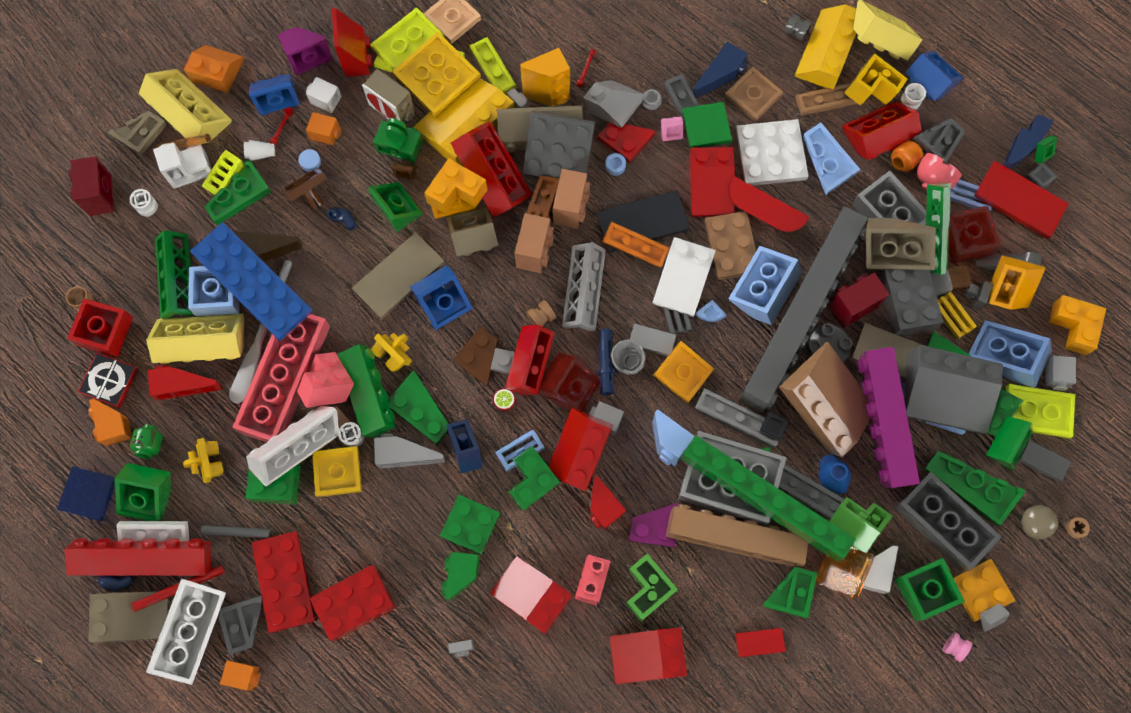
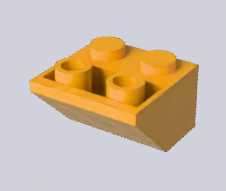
M1002 255L990 282L993 286L988 298L989 304L1010 310L1029 307L1045 267Z

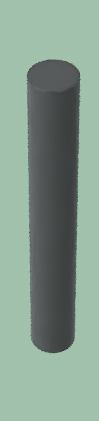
M202 525L201 534L270 538L271 529Z

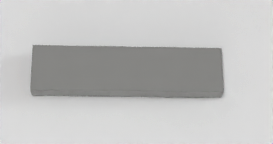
M704 388L695 410L773 448L777 446L778 441L759 433L765 417Z

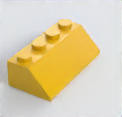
M845 4L821 10L795 77L825 88H835L856 35L853 29L856 8Z

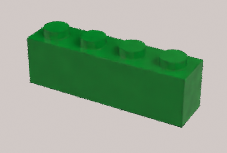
M358 344L338 353L337 356L354 383L349 395L362 436L374 438L396 428L394 424L395 417L392 410L389 409L387 403L388 395L382 387L380 381L381 374L375 366V355L372 349Z

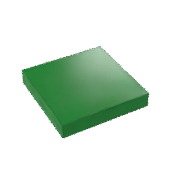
M724 102L682 108L690 149L732 142Z

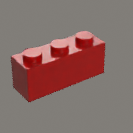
M540 325L522 326L506 382V389L520 395H538L555 332Z

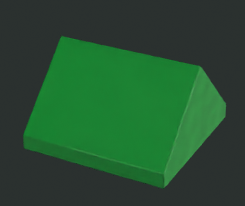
M400 182L370 186L368 189L373 202L396 233L423 214Z
M1006 416L986 456L1013 471L1033 433L1032 423Z

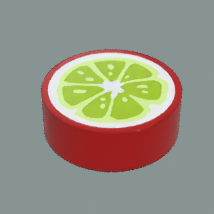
M502 388L495 392L493 402L498 410L509 411L515 405V395L511 390Z

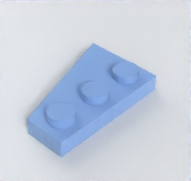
M821 122L804 133L803 139L825 195L859 173L860 168Z

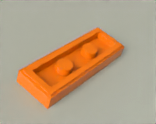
M610 222L602 241L659 268L662 267L670 249L614 222Z

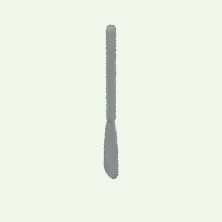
M290 260L284 261L278 276L284 283L292 266ZM262 323L259 326L254 343L247 352L230 389L229 398L235 404H240L244 401L257 371L262 343L268 330Z

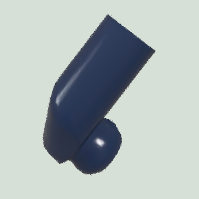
M337 207L328 209L327 217L330 220L344 222L348 231L354 230L357 227L355 220L347 209Z
M99 575L98 580L101 588L117 592L135 583L132 575H123L120 578H115L112 575Z

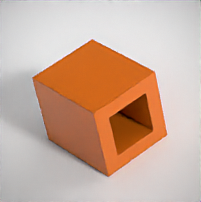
M312 112L306 132L310 140L334 146L335 140L340 137L341 127L336 118Z
M227 660L220 684L253 691L260 681L261 674L258 673L260 667Z

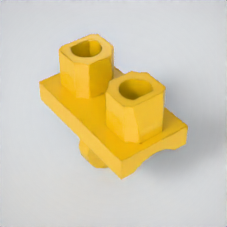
M392 333L390 337L386 334L382 336L377 334L374 337L376 343L372 347L373 353L377 357L382 358L388 352L391 357L385 365L392 372L398 371L403 365H410L413 361L405 353L409 349L405 344L408 340L405 334L399 337L395 333Z
M204 438L197 439L198 444H196L198 457L196 458L195 451L188 452L189 459L183 462L184 468H191L192 474H198V466H200L203 483H209L211 478L223 475V467L221 461L209 463L208 460L209 456L219 455L217 441L205 442Z

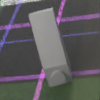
M381 434L380 438H374L375 465L379 469L446 463L443 454L393 434Z

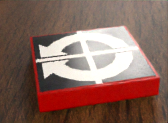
M97 352L79 387L78 393L120 408L139 368Z

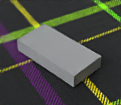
M634 324L630 340L640 345L643 350L668 356L672 352L676 335Z

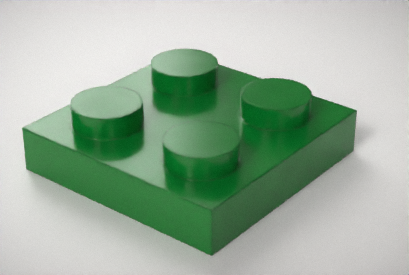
M458 495L440 537L482 555L500 516V512Z

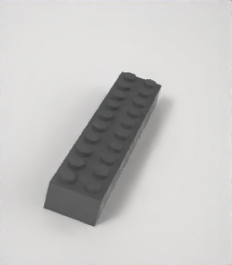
M846 206L843 207L738 402L761 414L765 408L770 410L779 395L776 390L780 391L779 386L787 380L789 376L787 372H790L799 357L798 354L805 346L812 329H814L819 320L821 312L829 301V297L836 288L838 280L845 271L860 239L863 237L867 228L864 224L868 217Z

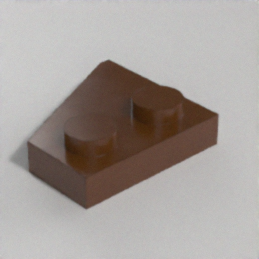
M480 326L454 357L453 361L484 386H487L498 339Z

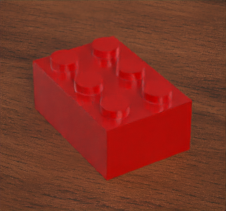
M373 564L310 597L311 603L330 641H337L397 608L377 567Z

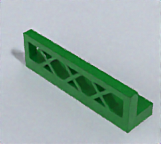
M951 183L927 184L926 226L936 227L935 270H930V272L939 275L946 274V269H948Z
M164 230L155 238L160 318L169 319L175 314L192 316L193 313L188 309L189 267H191L189 237L187 233ZM173 238L182 239V249L178 250L174 246ZM177 256L184 263L182 270L174 264V258ZM178 276L185 282L183 290L176 285L175 279ZM179 297L186 302L187 309L177 308V299Z

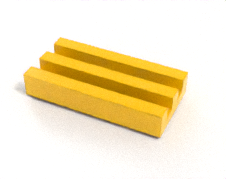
M951 291L938 300L942 319L957 340L977 327ZM941 303L945 306V308L947 309V311L950 313V316L952 317V319H953L954 321H956V323H957V324L959 325V327L962 329L961 332L959 331V329L957 328V326L954 324V322L951 320V318L948 316V314L945 312V310L942 308V306L940 305Z

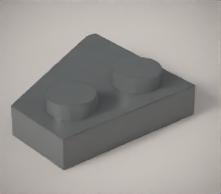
M949 118L914 136L913 140L927 153L944 159L943 163H946L966 131L956 121Z
M262 596L220 609L218 616L229 656L253 648L263 602Z

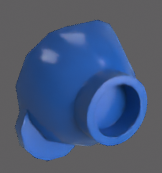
M826 455L821 458L818 474L820 483L831 492L845 494L852 477L850 468L835 456Z

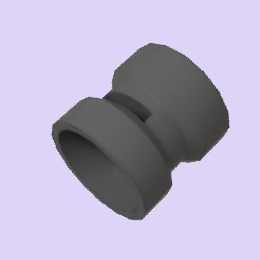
M794 13L788 21L784 32L789 35L794 34L797 39L803 41L812 22L800 20V16Z

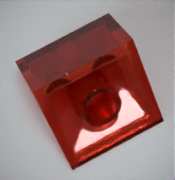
M559 352L542 378L539 392L568 412L572 408L583 411L600 384V379L575 356Z

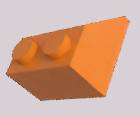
M205 45L191 52L184 71L193 83L229 93L244 57Z

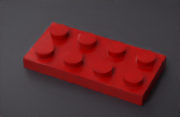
M294 531L252 542L268 632L274 633L316 622L313 605L310 600L311 594L298 532Z

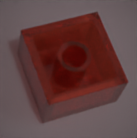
M988 206L950 214L948 253L952 264L993 255L1002 246Z

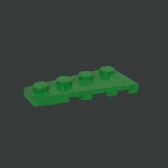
M940 451L934 454L923 469L927 473L932 472L960 499L997 527L1001 526L1026 492L1022 488H1016L1007 484L1008 482L1002 479H996L987 475L986 472L967 466L966 463Z

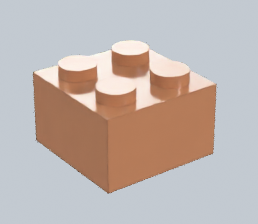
M566 169L561 170L553 205L554 225L578 229L580 222L584 223L585 207L589 201L591 183L587 182V173Z
M524 214L514 253L516 268L542 273L543 267H547L549 260L548 250L549 247H552L554 240V227H551L550 218Z

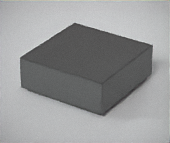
M1044 163L1038 165L1026 176L1029 181L1043 189L1058 177Z

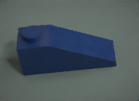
M727 41L693 87L695 98L697 99L734 80L739 73L743 74L748 66L746 62L748 53Z

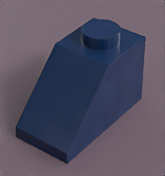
M468 419L446 425L460 473L482 468L480 449Z

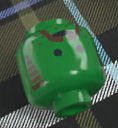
M145 424L142 428L135 429L130 443V449L134 452L133 455L142 459H152V456L159 454L163 435L153 425Z

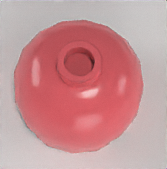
M927 153L921 159L917 168V176L922 183L921 188L927 191V184L951 183L952 189L958 183L962 174L952 164L948 166L943 163L944 159L931 153Z

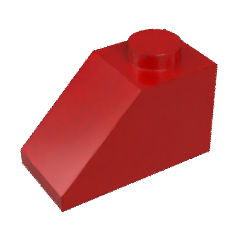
M596 476L593 479L590 508L592 516L590 520L597 529L601 527L605 531L625 515L626 510L601 479Z

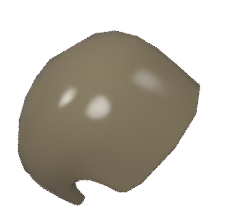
M1034 505L1023 513L1021 523L1023 530L1029 537L1043 540L1051 537L1056 532L1058 519L1056 513L1050 507Z

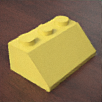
M863 0L857 2L853 27L859 35L857 38L865 44L873 43V46L881 52H884V50L889 51V54L895 59L899 60L901 57L908 61L923 39L906 22Z

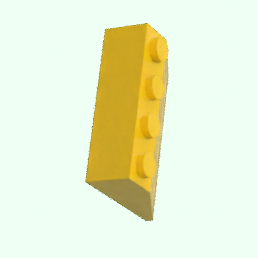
M479 78L436 117L429 112L413 128L419 130L423 139L447 160L449 158L462 165L450 143L488 121H491L497 131V109H514V101L499 88Z

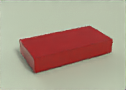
M782 628L735 634L738 657L786 652Z

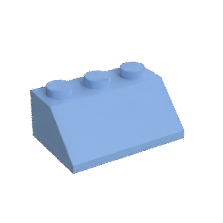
M759 246L731 293L729 301L752 318L772 325L802 274L798 259Z

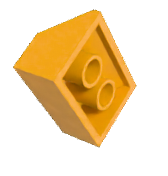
M560 48L520 64L522 92L527 99L551 107L562 105L570 99V67Z

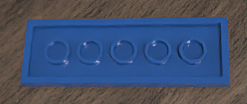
M223 222L190 251L279 341H282L313 312Z

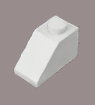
M892 546L861 564V567L857 568L855 580L858 581L857 587L882 594L889 593L898 547Z

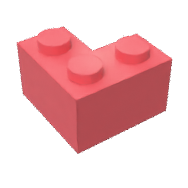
M336 352L315 354L309 372L304 373L297 392L306 408L336 404L347 401L354 383Z

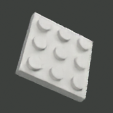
M798 119L736 126L743 179L746 183L754 186L808 179Z

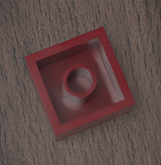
M96 156L70 160L71 169L68 170V174L72 181V188L70 189L71 199L89 216L115 212L111 172Z
M875 273L869 276L864 274L857 278L852 286L849 287L847 284L836 291L837 294L832 298L833 301L829 309L841 327L845 328L878 309L889 296V293Z

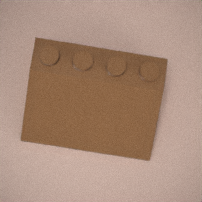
M829 342L822 345L779 386L828 453L843 457L859 441L871 419L866 413L867 395L863 394L862 388Z

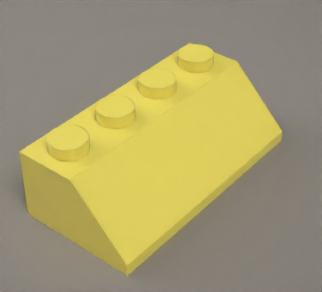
M178 69L145 74L139 95L193 146L209 143L231 123L232 119Z
M244 314L157 319L146 339L152 363L168 364L177 361L188 363L194 360L212 361L221 358L232 360L241 357L244 349Z

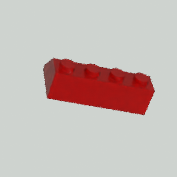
M491 121L468 131L450 143L463 166L486 179L487 192L482 198L494 218L533 195Z

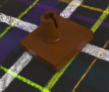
M314 168L281 189V191L290 202L303 194L313 210L317 206L312 198H314L319 206L323 204L314 187L327 178L321 170Z

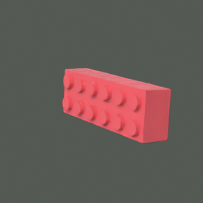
M313 314L308 315L282 341H279L273 334L271 335L232 428L243 435L264 442H268L270 438L279 435L288 428L301 399L297 391L303 375L309 372L315 354L320 353L329 331L330 325L325 318Z

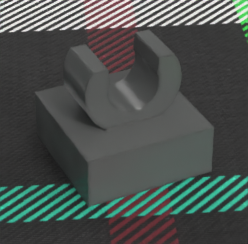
M984 281L980 286L971 284L967 288L965 297L974 299L973 308L980 310L987 303L993 284Z

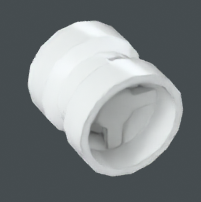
M918 83L908 85L900 98V103L917 110L926 96L925 88Z
M137 189L130 196L131 205L140 215L147 217L157 211L158 204L147 190Z
M348 422L340 427L338 435L345 446H361L364 436H362L357 424Z

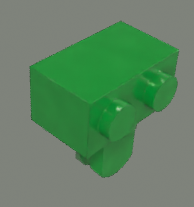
M390 118L388 122L381 121L373 144L377 152L415 163L424 141L419 130L412 127L406 128L404 122Z

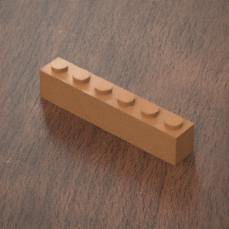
M679 504L678 507L674 506L670 511L666 537L792 567L800 568L805 565L808 542L791 531L783 532L780 531L779 527L767 525L766 527L758 526L757 522L751 520L737 521L734 516L730 515L715 516L709 510H700L698 512L691 510L690 506Z

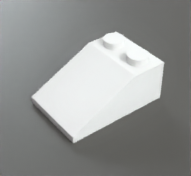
M674 237L652 304L667 307L670 310H676L679 313H685L694 317L716 250Z

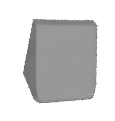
M946 269V274L943 275L931 274L936 296L945 295L952 291L953 287L948 269Z
M997 604L980 613L982 627L985 632L1005 622L1009 617V612L1001 604Z

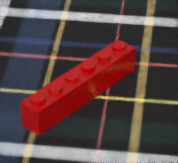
M79 538L73 540L64 549L66 575L205 576L212 568L210 541H202L199 538L190 539L189 541H179L177 538L167 539L166 541H157L154 538L142 541H134L131 538L119 541H111L109 538L88 541L86 538Z

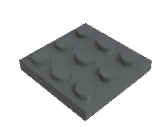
M532 110L523 174L560 178L562 169L587 173L595 122Z

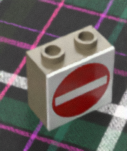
M376 69L362 85L368 104L386 118L397 119L405 123L414 116L415 109L410 92L380 70Z

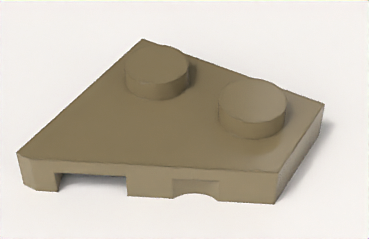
M147 111L139 115L138 118L125 122L126 126L116 131L114 129L109 130L108 134L142 156L167 126V123L157 115Z

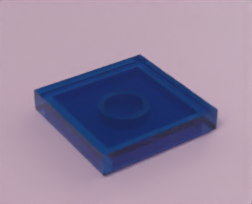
M72 466L57 510L103 521L115 486V477Z

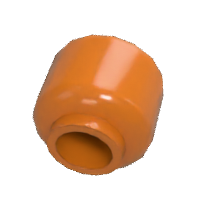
M913 141L903 142L891 154L892 165L902 172L911 171L919 165L923 158L921 147Z

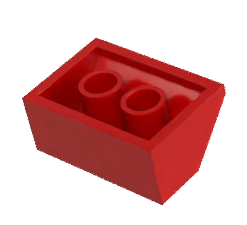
M897 101L842 126L843 132L856 153L867 160L877 158L879 154L885 151L894 150L905 141H913L914 136L922 133L918 111Z
M572 408L549 464V469L563 482L586 491L592 481L614 425Z

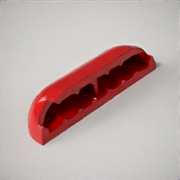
M735 176L733 177L729 193L733 203L738 208L785 232L796 231L808 221L809 216L745 181Z

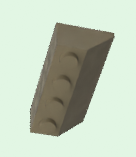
M582 106L497 109L498 135L509 153L516 150L526 151L532 110L582 119Z

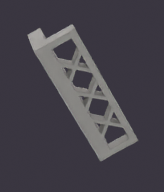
M593 242L574 245L572 248L562 327L566 329L580 327L587 331L596 330L606 249ZM585 250L583 258L579 261V252ZM581 270V277L576 281V275ZM579 291V297L574 302V294ZM576 311V320L570 322L571 315Z

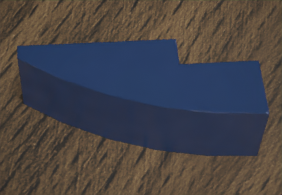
M1037 114L1030 123L1028 130L1022 128L1016 135L1003 165L1011 170L1025 160L1037 147L1038 142L1042 141L1047 134L1053 120Z

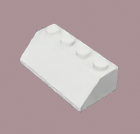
M320 406L316 410L308 412L304 418L289 425L285 431L270 438L266 444L252 450L246 456L249 469L265 486L275 481L339 436L337 410L334 407Z
M181 579L146 673L190 685L193 684L226 592Z

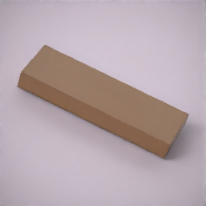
M851 83L835 86L834 89L825 88L797 94L795 99L800 115L803 116L858 104L844 93Z

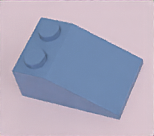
M985 320L969 355L1003 364V377L1035 388L1052 353L1051 339Z

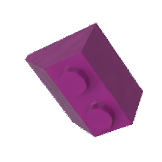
M299 27L287 29L277 35L295 75L333 60L323 35Z

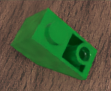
M451 552L450 558L446 557L445 571H448L447 581L443 580L441 591L445 595L446 600L452 601L477 581L479 555Z

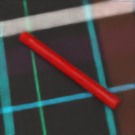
M221 564L210 569L205 576H194L187 580L201 584L224 574L225 571ZM180 583L131 603L134 612L175 595Z

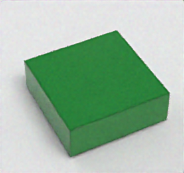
M1050 135L1038 142L1035 162L1041 164L1054 156L1057 137Z

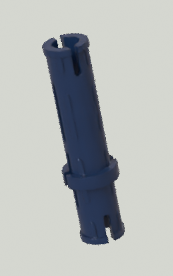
M611 329L599 330L600 369L598 370V376H600V395L603 396L614 394L613 376L615 375V369H613L611 358L613 349Z

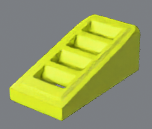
M225 150L202 184V187L216 195L221 188L227 187L232 181L231 177L235 173L239 174L245 165L242 160ZM224 168L229 171L228 174L223 172ZM218 175H220L221 177H223L224 180L221 181L220 179H218V178H217ZM213 181L220 185L218 189L211 185Z

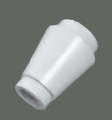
M254 140L244 142L245 159L253 161L275 156L274 144Z

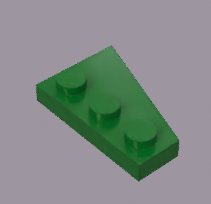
M250 159L245 162V167L239 174L235 173L231 177L232 181L227 187L221 188L204 206L216 225H219L271 193Z
M413 370L388 399L387 403L391 410L434 444L438 445L448 433L446 427L448 422Z

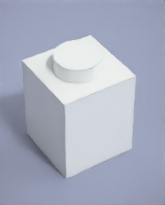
M317 77L313 83L308 85L306 90L310 104L330 113L333 112L342 97L337 86Z

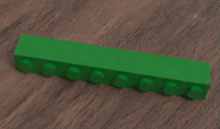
M697 435L694 436L684 451L681 460L837 562L845 559L856 541L854 537Z

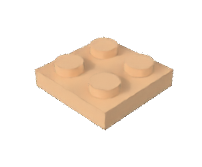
M439 0L424 13L443 33L444 38L450 44L481 20V15L465 0Z

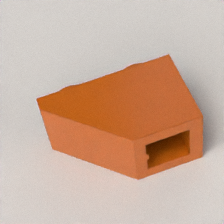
M95 399L89 400L91 407L88 411L90 418L94 420L95 428L93 429V434L96 441L109 446L132 439L128 417Z

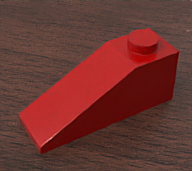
M159 365L155 369L148 370L149 393L156 401L223 390L222 385L216 380L169 367L168 365Z

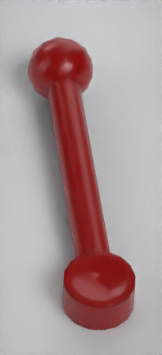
M594 49L590 50L582 75L577 80L576 84L578 87L584 86V78L596 53Z
M288 107L284 110L285 116L274 137L270 139V144L276 145L278 143V137L288 117L293 115L292 108Z

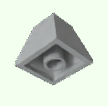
M610 80L595 82L583 99L590 114L622 128L645 99V94Z

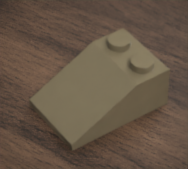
M868 218L866 228V269L935 270L936 227L893 218Z
M157 592L90 594L88 642L113 643L159 639L169 613V597L134 612L131 603Z

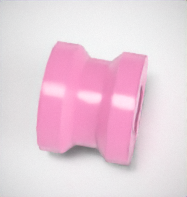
M953 632L944 644L943 652L952 654L956 661L961 662L968 655L972 642L961 639L960 634Z

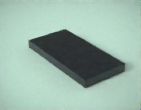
M677 190L596 212L603 238L610 222H614L653 241L690 231V226ZM606 244L608 253L619 250Z

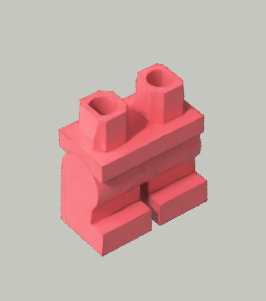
M588 554L575 600L597 606L611 561Z

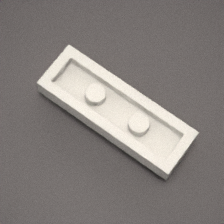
M120 521L117 524L118 541L126 538H131L134 541H142L149 538H154L157 541H166L172 538H177L179 541H189L188 521Z

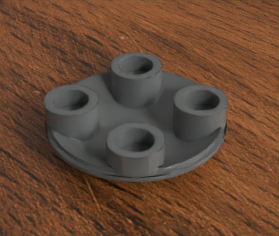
M826 323L814 329L807 343L810 356L826 342H829L844 363L849 357L852 347V340L846 332L831 323Z

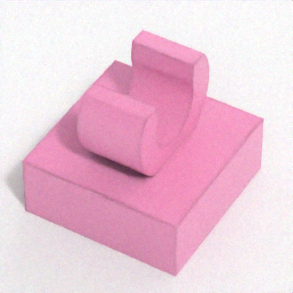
M681 116L661 119L662 141L683 139V120Z

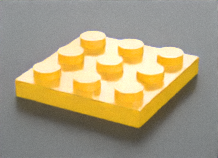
M436 32L392 71L393 75L435 117L481 77L480 73L439 32Z

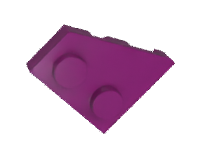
M679 503L633 517L629 542L674 548L675 539L666 537L670 511L674 506L678 507Z

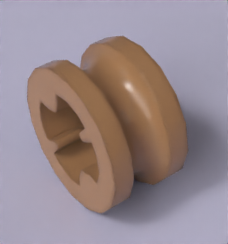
M1076 517L1067 522L1066 531L1070 537L1079 539L1088 535L1090 526L1085 519ZM1074 522H1076L1077 525H1082L1083 528L1080 529L1081 534H1079V531H1073V528L1075 527Z

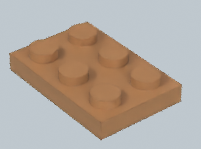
M747 212L705 218L704 222L710 249L716 250L713 263L717 280L742 276L756 253Z

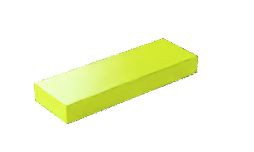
M488 37L470 45L472 54L491 85L499 88L504 94H507L513 88L517 89L514 80Z

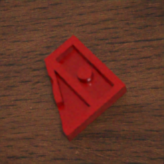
M609 122L598 134L597 139L615 153L621 154L630 164L655 136V131L624 124L621 128Z

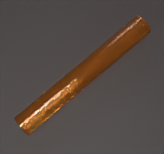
M203 134L166 143L174 142L179 149L210 142L211 136ZM166 143L158 144L157 148Z

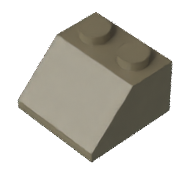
M487 207L446 217L457 256H469L473 252L480 250L488 251L498 246L493 222Z

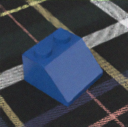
M935 51L922 53L905 72L909 76L908 80L911 83L922 85L926 90V97L935 101L944 97L964 79Z
M281 74L276 76V78L259 80L249 86L250 98L260 116L300 105L295 83L290 74Z
M448 265L410 286L435 330L473 309L456 275Z

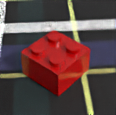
M83 298L67 339L76 346L118 358L134 317L124 309Z

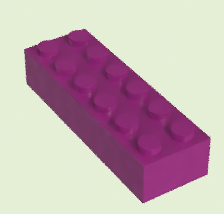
M894 347L865 351L860 355V360H857L859 373H863L864 382H861L863 394L868 397L866 413L868 417H871L873 426H870L871 438L876 440L877 448H874L876 462L880 461L881 470L878 471L880 484H884L885 488L920 484Z

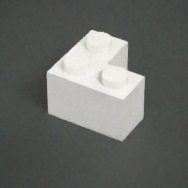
M173 142L153 149L159 170L173 189L206 178L212 170L207 153L201 145L190 146L186 150L180 151Z

